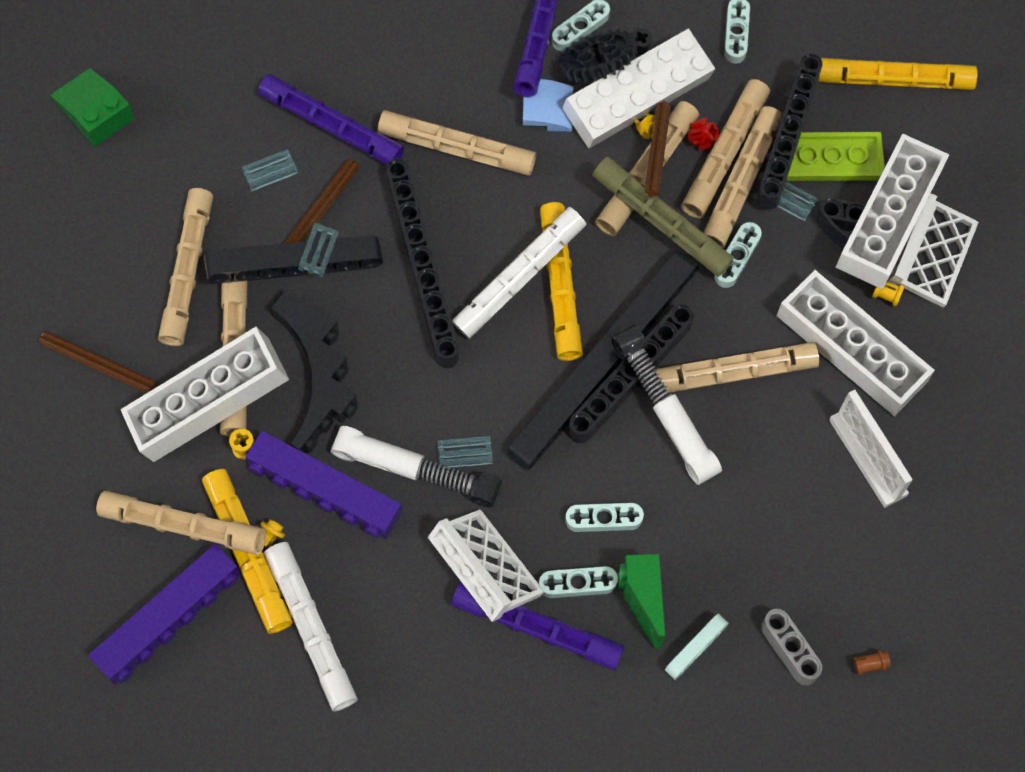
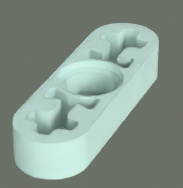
M594 0L555 28L552 33L553 47L559 51H566V47L573 46V41L580 42V37L588 36L607 22L610 13L609 4L604 0ZM578 21H583L587 24V27L585 29H577L574 24ZM559 36L561 38H565L567 36V41H565L564 39H561L559 41L558 38Z
M731 0L727 9L724 56L728 62L734 64L742 62L747 52L750 5L747 0ZM736 7L741 10L740 18H736ZM734 26L741 27L744 32L742 34L736 35L732 33L730 29ZM734 43H738V54H734Z
M748 222L739 228L726 251L731 254L734 250H740L744 253L745 257L742 260L734 259L730 264L732 266L731 273L726 279L722 275L720 277L714 275V280L719 286L728 288L736 283L760 241L761 229L757 224ZM752 232L753 237H750L747 245L744 244L746 234Z
M635 503L574 505L567 510L565 523L574 532L635 530L642 524L644 513L642 508ZM601 511H607L611 514L612 520L607 524H602L597 520V514ZM616 511H620L619 516H627L628 511H633V515L638 516L635 517L634 522H629L627 517H620V523H616ZM589 512H593V524H589V519H581V524H576L574 519H570L574 517L575 513H580L582 518H589Z
M610 567L553 570L542 574L539 586L544 592L542 595L547 598L608 594L616 588L618 576L615 570ZM603 574H606L608 579H612V581H609L608 586H604L603 582L599 581L594 582V588H590V575H594L593 580H600ZM574 576H582L586 581V585L582 589H575L572 587L570 580ZM562 577H567V590H563V584L555 585L554 590H549V586H544V584H547L548 579H553L554 583H562Z
M717 614L671 661L665 671L676 680L722 633L729 623L720 614Z

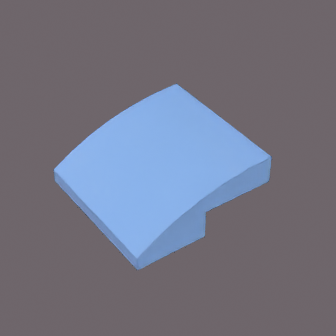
M540 79L537 94L533 97H524L523 125L547 126V131L572 132V123L562 108L566 99L573 95V86L552 80Z

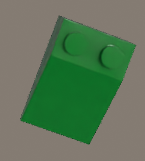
M91 68L50 95L52 100L94 147L134 120L129 103L111 84Z
M659 554L626 555L624 564H620V572H618V588L623 589L627 604L654 649H660L665 637Z

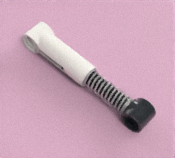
M634 324L612 336L610 340L615 352L622 360L627 359L632 364L631 367H635L634 371H637L638 379H642L641 383H644L643 387H647L646 391H649L650 399H654L653 403L655 406L653 409L685 461V467L691 479L697 485H700L721 473L722 467L718 458L707 448L677 396L668 393L670 390H666L667 386L663 385L665 382H661L662 378L658 377L660 374H657V370H654L655 366L651 365L653 362H649L650 358L646 357L648 354H646L644 348L647 347V343L641 330Z
M348 426L340 427L330 451L334 456L345 461L353 462L356 460L415 481L417 478L422 477V480L426 479L427 482L431 480V483L435 482L436 485L440 483V486L444 484L445 488L449 486V489L453 487L454 491L456 489L458 492L462 490L463 494L469 495L468 498L471 502L486 508L494 506L502 485V480L495 475L486 472H478L474 476H468V473L464 475V472L459 473V470L455 472V469L450 470V467L446 469V466L441 467V464L437 466V463L432 464V461L428 463V460H424V455L364 436L357 429Z

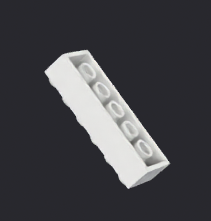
M688 28L632 60L631 65H624L625 70H616V75L608 74L607 79L601 78L569 96L562 109L588 149L633 124L636 119L640 120L645 117V114L655 111L657 103H662L663 101L669 103L709 80L715 67Z
M902 134L841 253L836 268L876 287L884 288L949 154Z
M816 270L780 305L777 313L778 318L806 342H814L819 353L894 417L925 386L935 371Z
M254 327L121 409V412L139 452L155 462L285 383L289 378L269 338L257 327Z

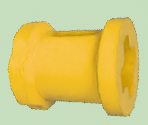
M886 282L883 289L875 288L872 298H882L892 302V305L896 307L905 285L901 284L898 286Z
M246 429L235 430L229 438L234 456L238 459L246 460V451L249 452L254 444L252 434ZM244 442L246 446L242 447L240 443Z

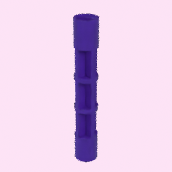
M536 0L535 7L532 10L529 32L525 37V48L522 60L519 62L513 88L520 96L533 97L538 92L543 71L542 64L545 52L549 46L548 39L551 26L555 20L558 0Z
M272 74L266 75L258 89V94L261 97L306 119L309 123L317 125L337 136L338 139L350 143L386 165L390 160L402 158L405 150L403 145L379 132H374L354 121L353 118L339 113L320 100H315Z
M460 581L451 606L477 617L489 619ZM524 605L505 612L500 619L495 620L498 623L511 627L515 632L521 631L544 640L550 646H559L584 656L585 660L616 671L625 647L623 644L594 633L592 635L564 624L560 619L554 620L531 611Z

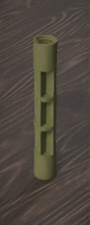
M609 156L603 159L593 172L592 176L636 210L642 217L646 218L717 277H720L735 257L658 196L648 197V194L644 192L645 186Z

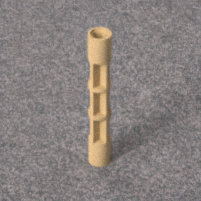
M749 80L733 112L681 204V209L687 215L693 218H702L716 194V190L727 170H729L741 144L744 142L750 127L770 94L769 87L762 81Z
M680 101L670 114L663 166L692 127L691 123L695 122L699 117L697 109L688 102ZM651 143L629 172L644 186L646 184ZM614 194L595 223L602 232L615 236L631 215L633 208Z
M764 106L761 108L703 232L722 248L725 247L770 149L773 138L779 129L783 115L773 107Z
M387 110L382 112L378 124V132L384 136L527 176L531 175L536 160V152Z
M192 188L188 191L183 215L184 225L181 240L176 249L178 254L174 273L170 277L171 288L167 307L163 311L158 340L161 343L170 346H181L184 344L192 289L196 285L194 279L199 257L202 255L201 245L204 230L209 221L213 202V194L205 189Z
M247 281L222 283L223 332L221 334V341L223 346L245 334ZM247 406L220 422V434L230 437L235 430H247Z
M811 342L654 370H657L656 373L660 374L658 377L662 378L661 382H665L663 385L667 386L666 390H670L668 392L670 393L817 368L819 366V355L816 344Z
M111 491L102 492L97 502L96 510L99 517L127 524L133 522L150 526L160 532L170 531L190 536L193 540L203 539L223 544L226 548L259 555L266 540V531L261 527L236 521L225 522L206 517L203 513L192 514L175 510L169 505L159 506L138 501L136 497Z

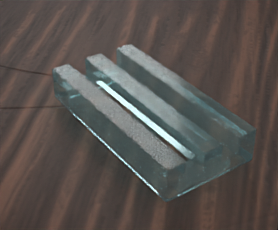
M288 149L242 166L243 174L249 183L251 191L298 174ZM287 159V161L283 163L277 164L275 166L272 165L274 163ZM264 168V170L250 175L251 172Z
M786 182L784 190L789 193L783 192L777 207L805 221L817 203L818 198ZM766 192L768 195H775L772 192ZM794 196H796V197L802 199L803 201H805V202H807V203H809V204L807 205V204H805V203H803V202H801V201L795 199Z
M314 223L298 270L303 271L305 269L308 270V273H317L319 277L323 278L339 231ZM317 231H321L319 243L312 262L309 264L306 261ZM327 234H330L332 236L321 267H318L316 264Z
M490 436L438 440L441 467L451 468L493 464ZM486 445V448L444 451V448ZM486 454H487V456H479V457H467V458L445 459V458H451V457H462V456H474V455H486Z

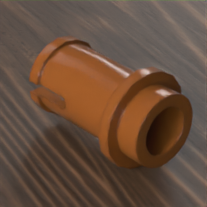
M880 649L877 650V653L853 658L857 675L880 669L884 672L886 668L891 667L887 651L882 652Z

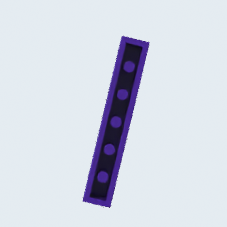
M261 431L245 456L249 466L248 469L252 473L260 477L264 474L272 478L271 481L278 487L283 489L286 486L295 491L294 493L299 498L305 501L311 499L317 502L318 507L325 512L332 513L334 511L340 514L341 519L353 526L357 523L365 528L364 531L375 538L381 536L387 539L402 514V506L399 502Z
M214 544L88 655L89 658L114 686L118 682L126 681L132 675V670L139 663L147 662L154 655V650L158 646L170 642L176 634L175 631L182 625L187 626L190 624L202 607L210 606L217 599V594L224 588L228 589L238 580L237 576L240 575L238 567Z

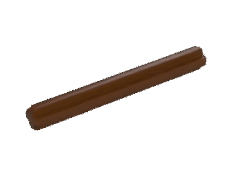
M667 101L657 103L644 191L651 198L658 196L660 193L671 109Z
M352 159L346 160L283 244L305 241L359 169L356 161Z
M44 331L39 338L42 346L144 393H148L157 387L155 380L51 332Z

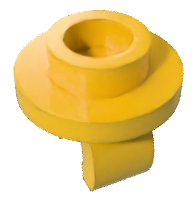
M649 113L645 114V118L641 122L637 119L635 120L637 131L645 139H651L655 115Z
M269 519L268 523L265 521L261 522L260 525L266 531L264 546L271 547L277 536L284 538L285 533L282 532L284 528L282 525Z

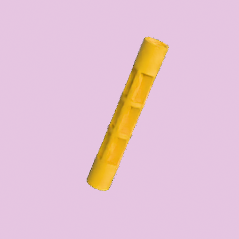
M821 58L823 64L818 83L974 90L977 82V67L973 65Z
M550 202L540 207L542 232L548 226L551 227L552 223L565 211V206L562 203ZM567 244L546 264L549 271L550 300L553 304L555 321L554 334L557 358L562 361H572L583 356L580 327L577 324L575 308L576 294L573 291L571 275L572 262L569 258Z
M218 469L205 475L202 478V483L218 519L225 522L236 521L250 525L239 498L235 495L236 491L225 469ZM232 549L268 634L277 633L292 625L293 621L284 600L280 599L281 594L262 551L259 555Z

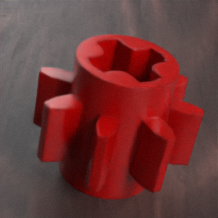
M707 118L691 123L692 128L688 130V139L693 146L698 145L699 150H704L715 145V141L719 136L715 123H708Z

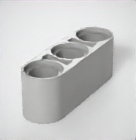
M781 609L769 611L761 625L764 636L799 684H813L822 672V664L785 611ZM769 620H778L782 625V629L772 628ZM785 643H794L798 648V652L788 651ZM809 665L813 669L814 675H805L801 670V666Z

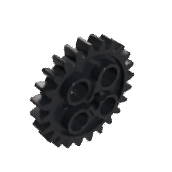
M609 29L606 33H603L600 30L597 35L590 33L588 38L580 37V42L573 41V46L566 47V51L561 52L562 57L559 58V66L564 78L568 77L569 81L575 79L576 83L584 79L585 83L590 79H594V82H596L599 77L607 79L608 74L616 75V70H625L624 65H631V60L636 59L635 54L638 53L637 44L632 34H628L627 31L620 32V29H617L612 33V30ZM596 47L599 49L603 61L602 64L597 62L594 48Z

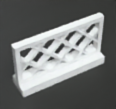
M930 193L887 282L898 286L901 284L905 285L904 289L944 308L970 246L978 221L936 201L937 196ZM935 210L944 214L946 222L937 224L933 215ZM961 222L969 226L968 232L960 235L955 223ZM949 226L954 237L945 240L940 228ZM934 230L939 242L929 245L925 234ZM956 241L960 252L952 256L947 244ZM941 246L946 258L936 261L931 249ZM926 251L930 263L921 265L917 258V254ZM948 262L952 273L944 277L939 264ZM933 267L938 279L928 282L923 269ZM917 272L922 284L915 285L907 281L909 274ZM940 283L944 292L942 298L933 294L931 285Z
M856 390L849 392L839 412L832 415L829 421L881 504L886 508L908 496L907 488L913 479Z
M481 510L449 521L447 518L439 521L428 537L492 622L500 619L505 612L532 601L544 593L537 581ZM477 520L482 526L483 531L472 527L471 522ZM456 529L465 532L464 538L459 535ZM470 534L481 538L482 544L470 541ZM487 542L495 543L499 551L487 547ZM472 550L481 553L480 559L476 557ZM486 555L498 559V565L487 562ZM504 562L511 564L515 572L503 568ZM488 571L497 574L496 580L493 579V577L489 574ZM502 576L514 580V586L503 583ZM520 582L526 584L532 592L519 589ZM504 592L513 594V600L510 601Z

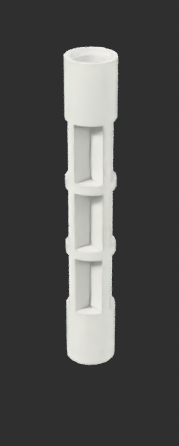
M568 207L552 223L551 227L548 226L542 234L472 300L470 305H467L452 320L454 326L466 338L470 339L587 225L573 208Z
M288 542L275 544L265 550L263 553L276 584L279 585L289 608V613L293 617L302 637L304 647L309 653L320 678L319 681L332 711L347 708L358 700L355 691L333 648L330 635L325 630L317 612L316 604L304 583L300 568Z

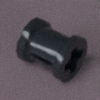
M635 29L632 32V36L637 44L638 53L635 56L638 58L650 51L652 34L647 29Z

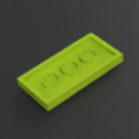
M802 132L787 181L879 180L885 169L881 132Z

